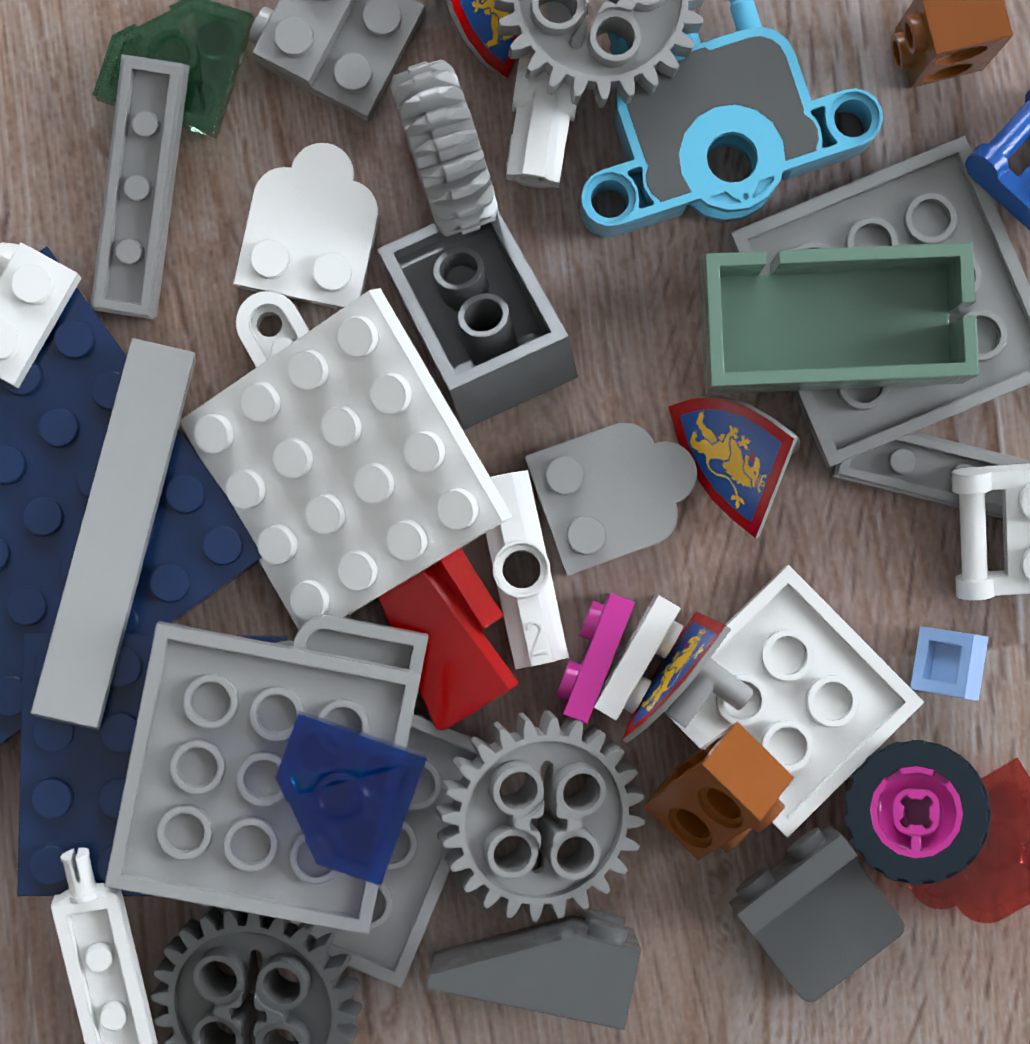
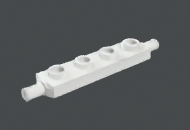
M78 848L77 855H75V849L68 850L60 858L64 865L69 889L61 894L54 895L51 910L85 1044H158L122 890L105 887V883L95 882L89 858V849Z

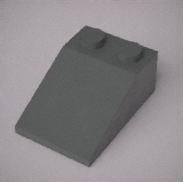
M499 211L495 221L481 225V229L464 235L460 232L446 237L437 230L435 223L377 249L435 376L463 430L578 378L569 336Z
M588 909L586 918L570 915L435 951L426 989L625 1030L641 949L634 929L624 926L625 917L607 911Z

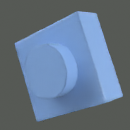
M920 626L910 688L979 701L988 637Z

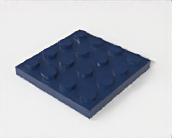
M52 632L23 633L17 896H54L68 890L69 886L60 856L71 849H75V855H77L78 848L81 847L89 849V858L95 882H106L154 634H124L100 730H94L36 717L31 714ZM234 635L270 643L288 640V636ZM122 890L123 896H154Z

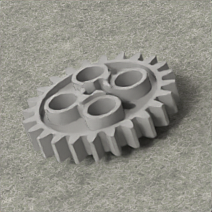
M494 0V9L510 13L499 20L498 34L518 36L510 45L509 58L517 59L529 55L531 58L525 77L530 80L545 71L550 75L547 86V94L553 95L563 83L570 85L571 102L574 105L579 103L585 89L594 90L595 100L599 108H604L610 90L613 89L617 90L625 104L631 103L636 82L649 94L654 93L659 84L656 70L667 77L673 78L680 66L673 54L682 57L690 55L695 43L686 34L698 33L704 20L697 13L690 11L701 7L704 0H608L602 4L582 46L578 49H573L570 47L569 42L583 22L590 0ZM547 2H559L569 9L572 18L564 23H553L542 16L539 8ZM609 32L619 34L625 39L629 50L620 55L606 53L600 48L597 36Z
M544 710L539 727H534L531 720L523 712L518 713L516 732L509 733L496 721L493 723L495 742L488 745L475 736L470 739L474 750L478 754L473 762L456 756L453 759V762L463 774L461 781L443 780L441 783L444 791L454 799V803L436 806V813L443 822L452 824L437 832V838L443 847L454 848L444 859L452 872L462 871L458 880L467 893L479 888L477 897L487 909L500 898V908L508 918H512L516 914L522 903L532 921H538L544 904H549L559 919L564 918L566 900L572 897L585 910L589 907L586 890L591 886L605 894L610 892L609 885L604 878L608 870L620 874L627 873L628 869L618 858L620 851L639 850V844L627 834V829L645 825V819L637 811L629 808L645 799L642 791L635 785L628 784L638 773L629 762H619L624 754V750L614 741L604 744L606 734L594 724L583 733V723L568 716L561 728H559L558 719L550 710ZM545 761H550L551 764L546 769L543 783L540 777L541 765ZM516 772L525 773L524 784L517 792L511 795L500 794L501 784L507 776ZM584 773L587 775L586 784L581 792L574 796H563L565 784L570 778L577 774ZM544 803L551 809L550 813L543 814ZM532 818H539L538 829L532 824ZM513 835L519 836L518 846L511 854L503 857L494 856L495 847L502 839ZM572 837H581L579 848L575 853L565 858L557 857L558 849L564 841ZM539 848L542 853L541 866L537 870H532L536 863Z

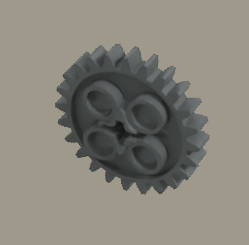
M210 906L200 918V922L191 918L179 932L180 937L175 936L163 951L166 957L154 971V976L162 982L159 983L151 994V1000L166 1006L161 1009L153 1021L157 1026L173 1027L172 1033L164 1044H251V1034L253 1031L255 1044H352L359 1030L352 1023L356 1022L362 1010V1004L350 998L356 992L360 981L359 978L340 976L351 958L349 954L330 956L328 949L335 938L333 933L325 934L316 939L310 934L314 926L313 924L301 922L297 926L291 923V920L253 913L247 914L246 912L225 909L223 915L218 908ZM255 950L259 951L262 955V969L260 972ZM215 961L226 963L233 969L236 975L232 976L224 973L219 969ZM277 968L290 970L297 976L300 982L288 981L281 976ZM256 983V992L249 993ZM257 1011H263L257 1021ZM216 1022L226 1024L232 1029L234 1034L224 1032L218 1027ZM277 1029L289 1031L296 1037L297 1041L287 1040L280 1035Z

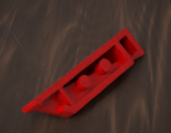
M461 548L378 597L390 627L427 633L429 635L418 690L434 726L438 730L443 731L450 728L519 684L510 669L482 633L483 629L504 617Z

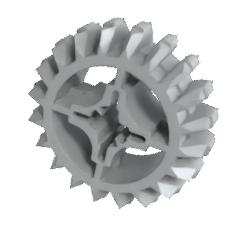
M443 59L431 63L424 61L409 66L407 71L393 75L390 88L437 230L446 237L460 232L464 235L481 229V225L495 221L498 204L490 179L491 176L470 110L468 109L458 77L455 75L454 68Z

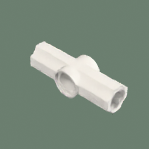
M547 2L539 8L542 16L553 23H564L572 18L569 9L559 2ZM587 8L583 22L569 42L570 47L573 49L580 48L584 42L589 8ZM526 55L519 59L512 104V112H516L509 144L506 179L523 186L559 188L569 121L574 122L577 105L572 104L571 86L565 83L553 95L547 94L550 75L545 71L537 77L528 80L525 74L531 58L529 55Z
M524 470L490 477L513 516L486 532L485 535L493 567V576L496 581L501 609L504 615L503 618L514 668L516 670L569 658L550 572V562L545 549L529 471ZM518 551L532 554L540 565L538 580L527 588L511 586L503 575L505 560L511 554Z

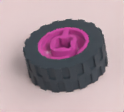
M924 740L895 742L887 745L886 748L879 752L875 751L866 758L867 761L860 769L857 768L851 779L853 781L849 791H846L844 801L846 803L845 826L849 829L852 845L863 856L864 862L873 870L876 869L884 874V877L894 881L909 883L910 885L938 883L959 874L971 865L987 841L990 823L992 822L989 794L986 785L975 768L960 754L950 748Z

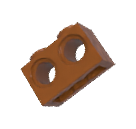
M913 0L896 26V33L891 35V51L897 70L899 72L906 70L910 88L982 71L1013 37L1005 1Z
M736 722L679 763L643 807L699 860L719 847L726 853L731 851L746 837L751 829L756 833H760L767 828L784 809L785 804L778 798L795 777L743 726Z

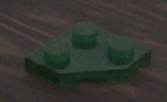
M180 0L170 5L171 10L138 27L136 24H133L111 36L93 91V96L98 102L115 107L122 54L186 64L190 67L182 128L217 139L249 41V33L255 20L252 13L212 0Z

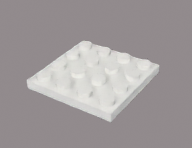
M380 288L368 290L180 420V425L199 458L228 497L258 547L262 557L259 559V562L298 630L306 621L319 615L347 617L513 517Z

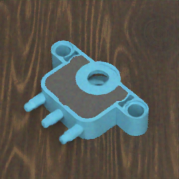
M729 0L731 4L729 9L737 29L736 32L701 43L698 33L686 34L695 45L688 57L673 54L680 65L673 78L667 77L656 70L659 80L656 91L649 94L636 82L634 96L629 104H625L617 92L613 111L614 120L627 162L601 170L588 179L581 195L579 208L581 220L586 229L594 235L604 238L616 237L683 215L687 205L702 217L719 222L743 220L762 208L774 192L781 178L789 180L852 159L863 153L881 129L883 121L882 108L873 95L857 88L839 91L811 101L796 54L789 41L776 30L762 27L753 0ZM607 33L611 43L610 51L612 55H620L629 50L625 39L619 34ZM840 112H849L856 115L863 124V135L859 137L843 135L835 125L834 115ZM725 146L738 149L746 156L750 164V176L741 182L730 183L720 180L711 172L708 166V153L718 147ZM610 190L617 192L624 199L626 210L617 217H603L594 210L591 203L592 198L601 191Z

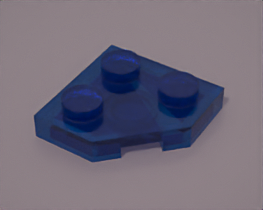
M299 710L275 778L287 803L289 802L316 864L381 886L427 756L421 752Z

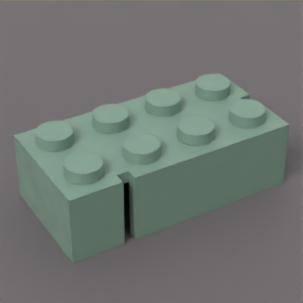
M973 242L779 250L770 263V275H759L766 266V251L706 253L699 266L705 395L963 384L979 376L976 315L962 316L950 325L948 315L959 314L976 302Z

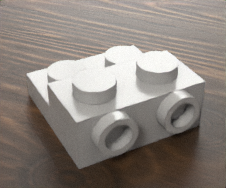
M279 0L274 10L266 6L260 10L252 24L249 41L256 44L252 53L258 66L369 122L426 14L425 5L416 0Z

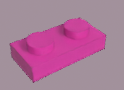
M608 593L604 605L592 601L579 633L580 637L589 640L580 664L571 660L568 661L555 695L566 700L562 709L564 715L588 724L635 602L612 593Z

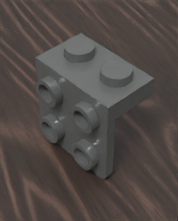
M830 825L823 831L815 828L801 836L788 848L789 857L771 871L764 867L753 873L737 887L736 892L738 896L729 902L750 933L760 943L798 995L806 1002H814L820 999L898 939L904 932V922L856 860L855 857L858 855L841 833Z

